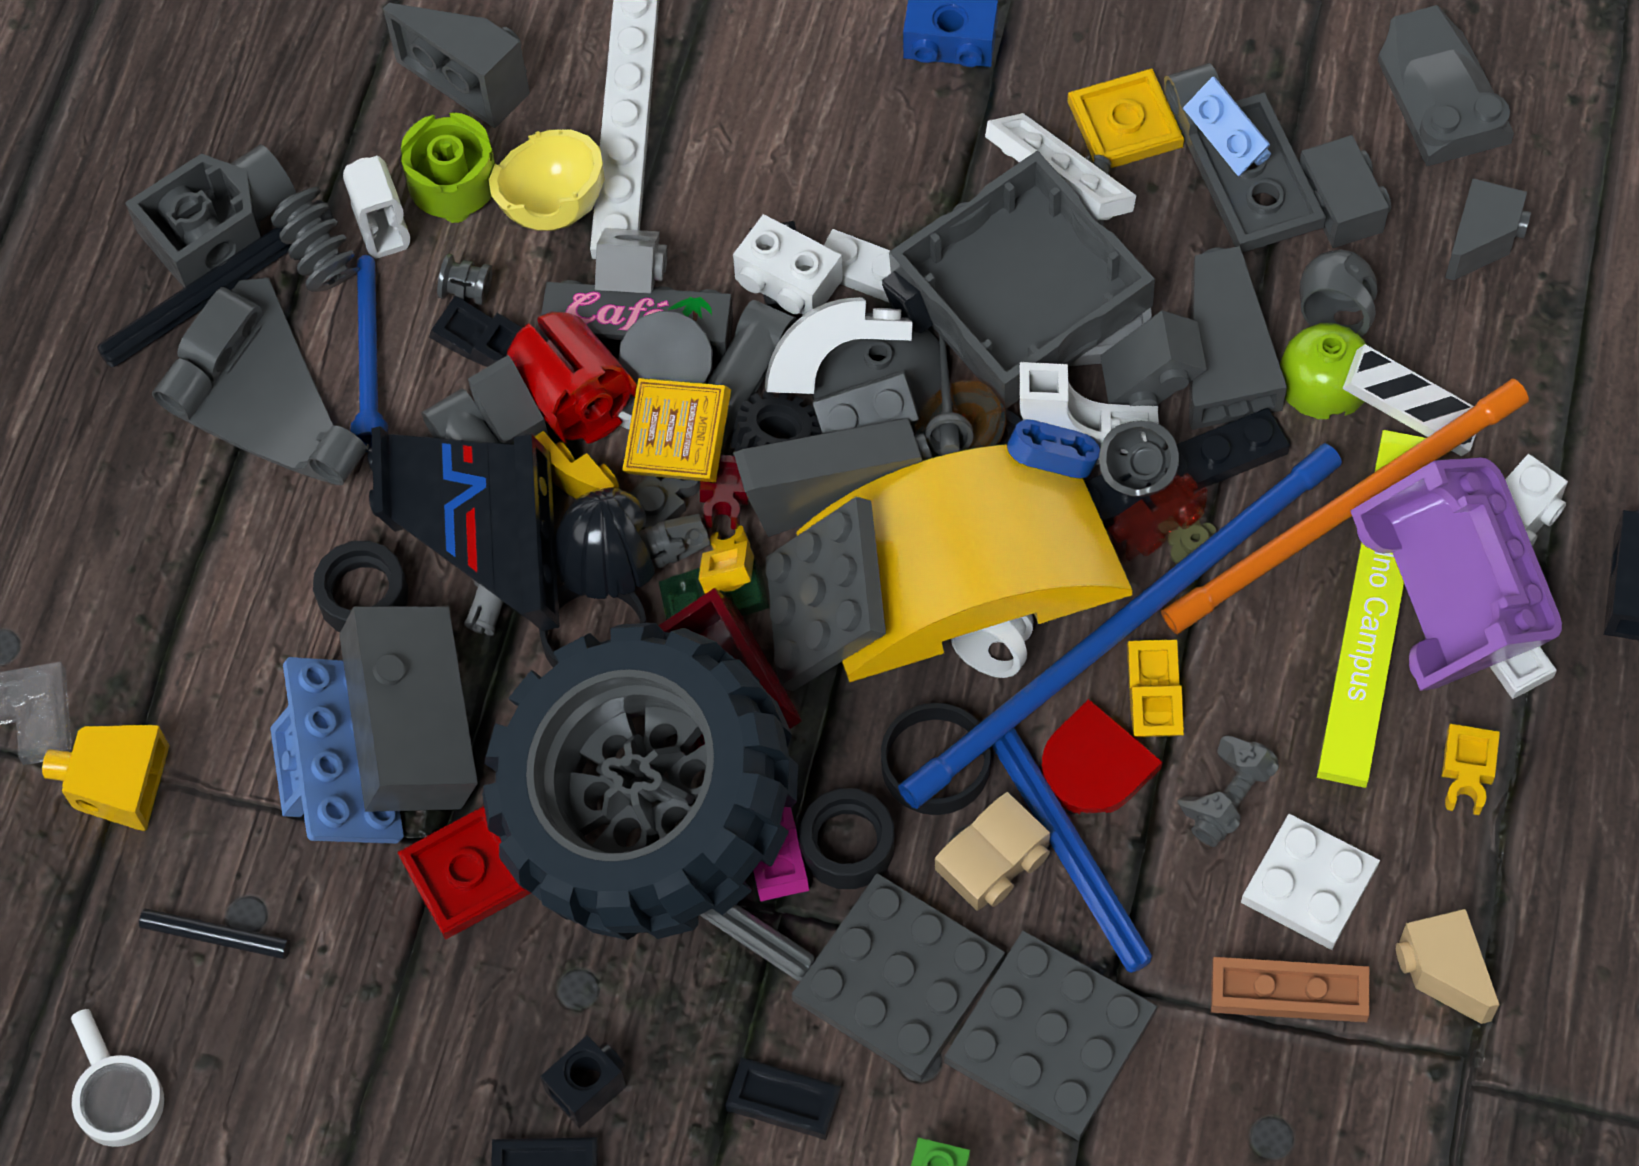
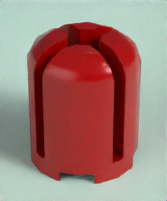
M554 311L539 316L537 318L539 327L549 340L546 342L536 329L528 323L514 337L507 350V355L514 362L543 418L564 443H566L565 438L569 440L583 438L587 444H591L606 437L623 422L618 415L626 406L630 394L635 398V381L580 317L571 313Z

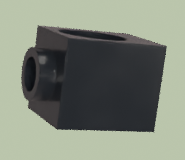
M588 1035L540 1076L545 1092L579 1129L626 1088L621 1071L625 1066L622 1059L607 1043L604 1042L598 1047ZM585 1070H595L601 1074L598 1081L592 1086L580 1087L574 1083L577 1075Z

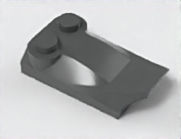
M1438 5L1393 17L1390 20L1386 41L1378 56V63L1426 167L1511 144L1514 132L1508 121L1510 115L1509 105L1504 98L1494 93L1463 31L1448 18Z

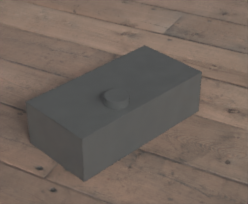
M353 607L339 636L365 812L462 809L478 783L449 607Z

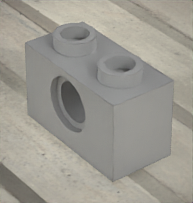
M605 228L596 247L595 290L651 293L656 280L662 281L663 273H666L667 245L659 244L660 232Z

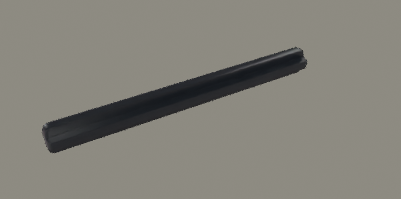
M322 200L313 202L314 205L324 203ZM330 209L321 216L322 221L333 219ZM275 227L101 342L97 349L102 359L110 367L117 366L203 309L221 287H226L229 290L233 289L239 281L248 279L286 254L292 244H285L281 241L280 232L283 228Z

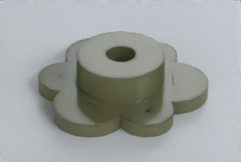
M1193 517L1183 518L1178 524V530L1170 531L1167 537L1169 545L1172 546L1171 559L1178 564L1216 533L1215 526L1211 523H1203L1201 525L1199 520Z

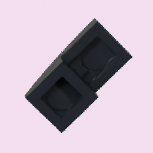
M454 296L431 329L429 338L467 359L488 367L507 356V350L522 327L498 312L491 318L461 298Z

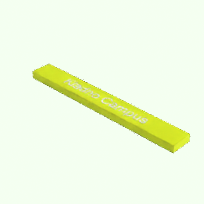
M1383 430L1374 472L1426 438ZM1362 542L1317 778L1366 788L1369 780L1404 581L1393 553H1376Z

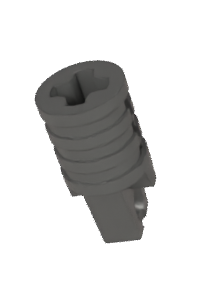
M700 514L657 523V525L645 527L639 532L651 557L654 569L665 567L669 563H676L710 545L708 532Z

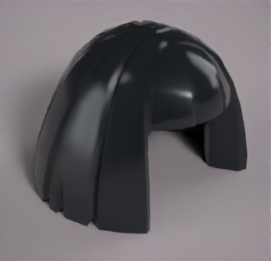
M608 487L601 490L597 489L577 498L566 510L555 534L557 576H559L561 583L564 582L565 587L579 595L585 593L587 598L606 599L608 595L616 598L619 593L626 595L635 591L636 586L641 588L655 575L651 557L639 535L646 522L645 510L635 496L626 491H621L620 488Z

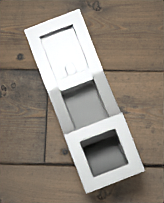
M862 297L839 299L818 306L799 318L778 342L768 364L765 389L767 392L814 394L817 370L822 360L832 349L844 342L855 339L911 341L912 321L909 318H901V310L874 308L873 317L865 316L866 300Z
M1020 362V411L1023 420H1036L1082 432L1093 438L1100 448L1106 435L1120 424L1141 420L1159 424L1158 406L1104 404L1081 396L1069 384L1068 364ZM1142 432V438L1146 442V434ZM1121 449L1120 453H1128V451Z

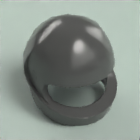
M1340 249L1320 254L1305 267L1300 281L1299 294L1301 312L1309 325L1314 326L1319 323L1338 324L1334 320L1335 313L1339 311L1357 312L1361 310L1364 318L1359 323L1342 326L1350 328L1360 337L1364 336L1372 326L1376 315L1374 300L1377 296V281L1370 265L1358 254Z

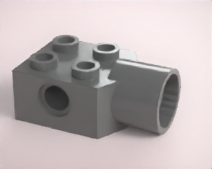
M260 144L230 164L200 154L134 196L125 204L137 233L183 288H185L262 237L260 221L274 213L275 208L284 199L296 194L290 178L275 156L264 145Z

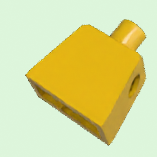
M157 725L84 726L78 730L72 752L47 750L43 760L42 774L45 779L63 781L62 792L74 809L137 830L146 831L170 745Z

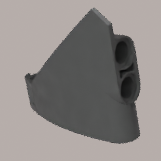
M269 277L241 280L232 291L226 287L218 289L184 334L177 351L179 359L175 360L152 391L153 398L165 410L203 431L274 464L340 486L345 483L369 448V445L367 444L366 446L354 433L341 426L333 425L298 348Z

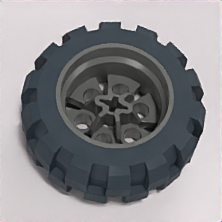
M656 623L621 624L611 628L610 640L600 642L591 633H588L554 651L553 653L559 663L543 677L531 670L509 696V700L518 707L508 726L495 723L484 764L496 771L495 783L484 785L482 795L488 830L501 839L499 858L519 886L535 895L542 901L543 906L564 919L578 923L596 934L629 940L639 933L648 932L655 938L661 939L694 930L699 925L697 916L710 909H714L720 915L725 914L752 891L744 881L759 862L762 861L769 866L773 865L789 833L788 830L780 825L784 807H793L797 802L798 764L788 754L787 747L789 746L792 733L778 702L766 692L759 683L760 680L740 660H736L729 655L717 642L686 628L666 633ZM645 714V735L642 737L640 734H636L632 719ZM678 734L675 746L662 748L664 741L669 736ZM703 734L705 745L695 750L694 743ZM624 747L625 756L621 759L616 758L617 752ZM588 759L599 764L596 771L600 776L582 774ZM705 770L702 786L692 789L691 785L694 776L698 772ZM665 772L668 773L669 780L664 777L663 774ZM644 774L653 781V783L645 781L642 783L634 782L633 785L630 783L632 778L643 777ZM604 794L603 808L597 811L598 800ZM656 800L662 801L656 807L652 808V803H654ZM683 817H685V818L675 827V824H676L680 819H682ZM602 824L609 825L593 845L584 837ZM641 827L642 833L639 841L633 846L627 847L626 839L629 833L635 828Z

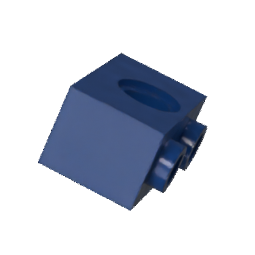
M908 0L903 30V59H913L923 63L933 61L954 63L966 67H991L998 24V0Z

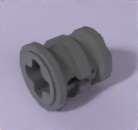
M447 254L441 265L438 277V298L445 299L450 293L455 294V296L464 301H467L468 297L475 299V304L484 305L491 287L492 265L483 264L481 268L475 267L473 261L465 259L461 263L455 262L454 255Z

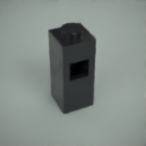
M1623 510L1614 532L1603 635L1639 641V510Z

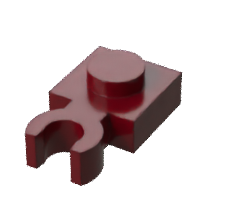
M720 455L716 482H700V502L705 503L704 524L706 528H712L715 516L724 514L730 517L731 529L736 530L740 525L739 504L748 505V497L745 493L734 456Z

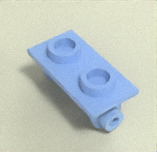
M1215 76L1211 77L1183 107L1238 176H1241L1253 162L1256 165H1260L1271 156L1270 151L1267 149L1270 146L1269 142Z

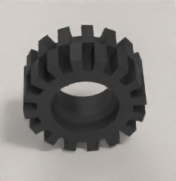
M764 391L762 399L757 393L751 395L749 402L744 400L740 410H738L732 433L731 448H735L734 452L741 449L820 435L821 428L818 418L813 416L815 409L811 405L802 408L803 399L797 396L793 401L787 400L788 393H780L779 398H774L773 392ZM763 431H777L786 435L789 439L775 438Z

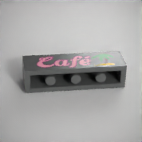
M566 280L561 283L546 282L541 313L542 316L551 311L566 312L580 317L615 358H619L620 344L628 329L641 317L658 311L679 312L696 321L708 335L714 353L713 365L719 364L730 346L734 319L731 294L720 293L716 290L705 289L699 292L680 291L670 287L658 286L653 288L651 293L595 290V285L582 284L574 280ZM539 327L540 335L547 342L549 338Z

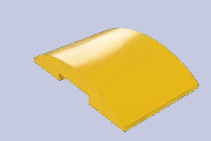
M1007 445L980 447L954 452L894 471L842 497L814 516L796 532L798 536L854 497L870 500L872 503L886 634L842 661L849 683L944 654L942 641L1033 613L1038 624L1132 595V588L1083 478H1073L1023 465L1010 455Z

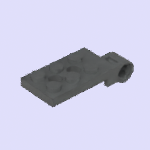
M1207 63L1165 76L1164 89L1167 102L1235 247L1240 246L1243 253L1324 228L1326 216L1265 92L1235 101L1269 142L1270 146L1267 149L1271 153V156L1257 168L1246 170L1241 176H1238L1183 109L1211 77L1215 76L1220 83L1213 65ZM1259 193H1267L1274 196L1277 202L1273 205L1263 206L1256 203L1253 197Z

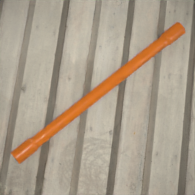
M1509 380L1479 400L1473 408L1205 585L1194 588L1162 609L1161 614L1164 621L1178 635L1211 613L1217 605L1352 516L1350 510L1434 460H1438L1487 426L1498 423L1527 404L1529 396L1525 388L1518 380Z

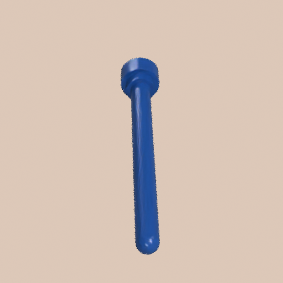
M363 255L357 261V267L360 268L357 272L360 413L355 416V420L351 423L350 432L359 437L366 446L368 444L369 447H372L371 428L381 426L388 433V423L383 419L382 414L378 412L375 260L370 255Z

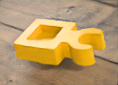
M740 525L735 530V534L725 540L721 539L719 532L713 533L709 539L713 550L702 553L698 579L704 593L706 594L714 588L718 591L729 592L740 588L745 583L751 582L754 555L743 526Z
M1449 724L1446 735L1442 777L1456 780L1450 785L1445 798L1447 810L1453 811L1457 796L1465 794L1474 801L1473 814H1481L1487 798L1485 788L1481 783L1492 785L1494 781L1499 731Z

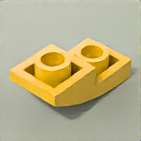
M544 431L535 436L550 452L552 482L570 496L577 499L593 490L619 487V483L612 471L605 464L598 466L587 453L575 460L569 449L561 441L555 444Z

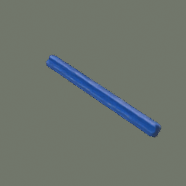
M1013 728L992 745L994 751L1035 819L1050 832V844L1125 969L1130 973L1143 969L1151 962V952L1017 731Z

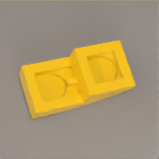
M1177 640L1128 641L1127 663L1133 737L1183 736L1182 685L1179 686Z

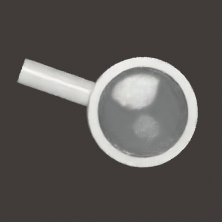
M89 1009L80 1010L72 1015L71 1020L91 1066L85 1070L75 1085L72 1095L74 1117L82 1130L97 1143L112 1147L133 1144L148 1135L162 1115L164 1107L162 1085L151 1068L141 1060L123 1055L110 1056Z

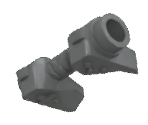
M1232 736L1222 737L1217 753L1225 763L1237 772L1223 793L1215 792L1202 797L1185 796L1177 800L1183 813L1195 820V824L1191 829L1192 833L1206 845L1216 847L1221 840L1225 839L1228 833H1232L1237 829L1241 819L1237 807L1246 796V793H1248L1255 781L1266 782L1279 769L1278 759L1275 754L1260 743L1246 742Z

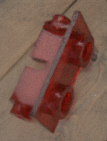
M1188 473L1182 477L1176 475L1173 482L1166 489L1149 496L1158 507L1156 511L1152 512L1141 499L1120 515H1117L1114 518L1115 523L1109 527V530L1117 542L1121 543L1125 539L1127 540V560H1132L1140 553L1143 556L1152 554L1166 541L1165 536L1180 526L1182 529H1187L1195 524L1205 513L1204 509L1206 508L1208 490L1204 487L1197 493H1194L1198 489L1194 479Z

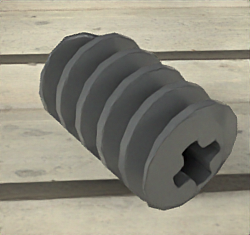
M319 187L302 190L284 199L275 208V212L271 217L273 226L283 228L280 232L281 241L285 244H292L288 249L289 256L294 260H300L297 265V271L302 276H309L306 280V287L311 292L329 290L345 282L360 270L359 267L348 269L346 266L354 258V251L350 250L340 253L338 251V248L346 241V236L341 234L331 237L329 234L337 226V219L333 218L324 221L321 219V216L330 207L328 203L324 202L315 205L312 203V200L321 192Z

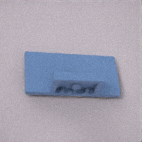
M288 657L283 663L288 706L270 727L282 816L301 817L304 814L307 838L311 841L399 843L404 837L400 811L365 812L343 661Z

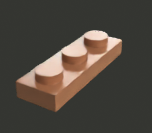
M1213 957L1211 1013L1367 1023L1369 1018V966Z

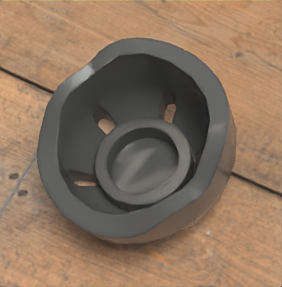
M1133 421L1116 426L1106 435L1100 448L1099 465L1105 481L1112 488L1133 497H1147L1163 491L1173 482L1179 468V452L1174 437L1163 426L1151 421ZM1142 432L1146 434V442L1142 438ZM1168 444L1169 448L1164 451L1165 446ZM1120 450L1128 451L1127 456L1121 455ZM1132 475L1128 480L1122 481L1123 477Z

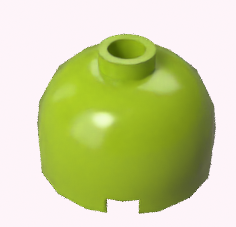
M1319 323L1301 330L1289 341L1279 364L1287 386L1286 401L1301 414L1316 419H1329L1331 414H1341L1345 412L1344 416L1354 413L1365 401L1345 391L1343 386L1356 350L1366 344L1365 341L1350 328L1336 323Z

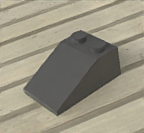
M388 3L383 8L396 62L493 128H496L530 94L526 75L527 70L524 65L521 49L522 43L511 29L507 27L500 28L482 17Z

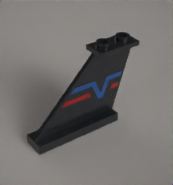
M381 426L371 428L372 447L368 449V462L373 472V489L369 492V504L373 514L379 517L394 532L405 529L528 619L541 631L559 628L550 452L532 433L514 437V445L395 435L388 434Z

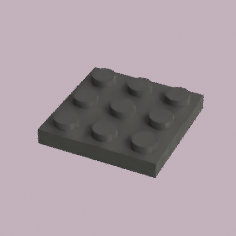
M854 497L766 557V575L768 578L771 608L770 619L772 621L775 651L774 662L777 678L784 689L795 691L886 634L872 503L870 500Z
M877 873L792 992V1001L921 1082L1004 961L1005 952Z
M1022 931L945 1054L944 1063L1080 1141L1156 1014L1157 1006Z

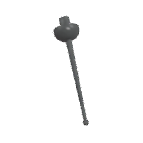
M939 334L942 413L935 416L928 423L925 430V438L928 447L932 451L946 455L966 450L973 441V429L970 422L964 416L952 411L946 341Z

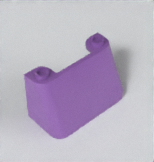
M1481 457L1434 460L1350 510L1360 541L1376 553H1393L1426 637L1425 640L1413 645L1409 653V668L1417 681L1420 691L1439 688L1537 648L1559 637L1562 631L1560 614L1506 480L1500 469L1490 460Z

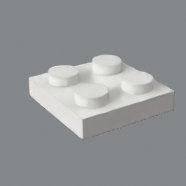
M1288 814L1246 888L1241 903L1333 950L1378 868L1380 860Z

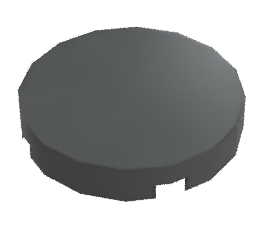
M658 311L641 317L628 329L620 344L619 363L635 381L636 388L638 378L705 384L712 373L714 353L708 335L696 321L679 312Z

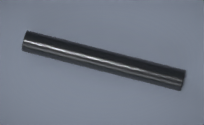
M146 908L143 909L140 915L139 927L142 929L280 959H286L290 950V940Z

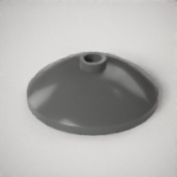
M873 312L865 313V316L873 317ZM912 329L911 341L855 339L844 342L832 349L822 360L816 373L814 394H812L813 400L905 370L919 412V420L911 422L912 429H915L926 422L942 403L940 343L928 329L922 333L915 332ZM876 355L886 357L884 360L874 361L871 359L872 356Z

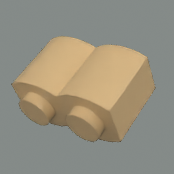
M1006 792L989 805L970 826L960 832L935 857V870L975 910L979 911L988 903L995 907L1013 889L1014 885L1010 881L1023 870L1032 873L1046 860L1050 853L1047 849L1050 842V832L1015 798Z

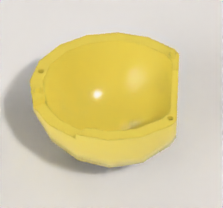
M574 130L537 131L535 134L528 136V141L511 150L499 165L494 164L489 178L490 192L500 209L511 220L522 227L536 231H556L571 226L593 209L605 180L600 147L588 135Z

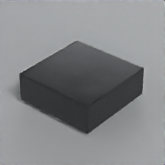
M895 271L882 279V286L891 308L901 310V318H909L912 321V329L915 332L922 333L933 325L922 295L917 288Z

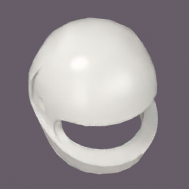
M1033 614L952 638V646L955 652L967 664L986 675L998 678L1014 676L1027 659V649L1024 641L1029 639L1032 634ZM997 642L1004 643L1012 653L1013 659L1001 661L992 658L988 651L989 646Z

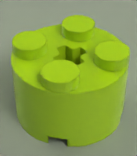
M449 113L450 117L435 119V115L427 116L416 122L406 132L402 140L401 163L407 187L412 200L421 210L430 215L445 218L451 223H459L466 220L469 214L482 208L492 197L489 178L495 161L491 143L485 128L468 115Z

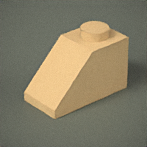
M1466 909L1406 923L1399 941L1400 943H1396V954L1403 973L1410 972L1415 988L1481 1024L1491 1022L1500 1004Z

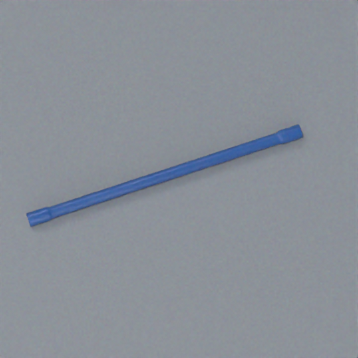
M1323 443L1295 465L1286 477L941 755L930 759L899 784L898 789L904 800L915 809L921 807L948 785L952 778L1305 491L1313 489L1339 468L1342 461L1338 452L1329 444Z

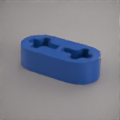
M1029 419L1022 420L1016 425L1007 443L1008 452L1019 463L1073 478H1085L1090 475L1099 459L1100 453L1099 445L1087 434Z

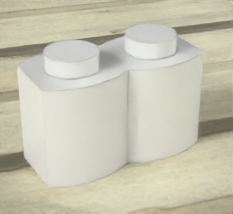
M374 156L371 158H361L352 164L346 165L343 179L368 253L375 259L406 250L410 244V234L403 217L404 212L385 161L379 156Z

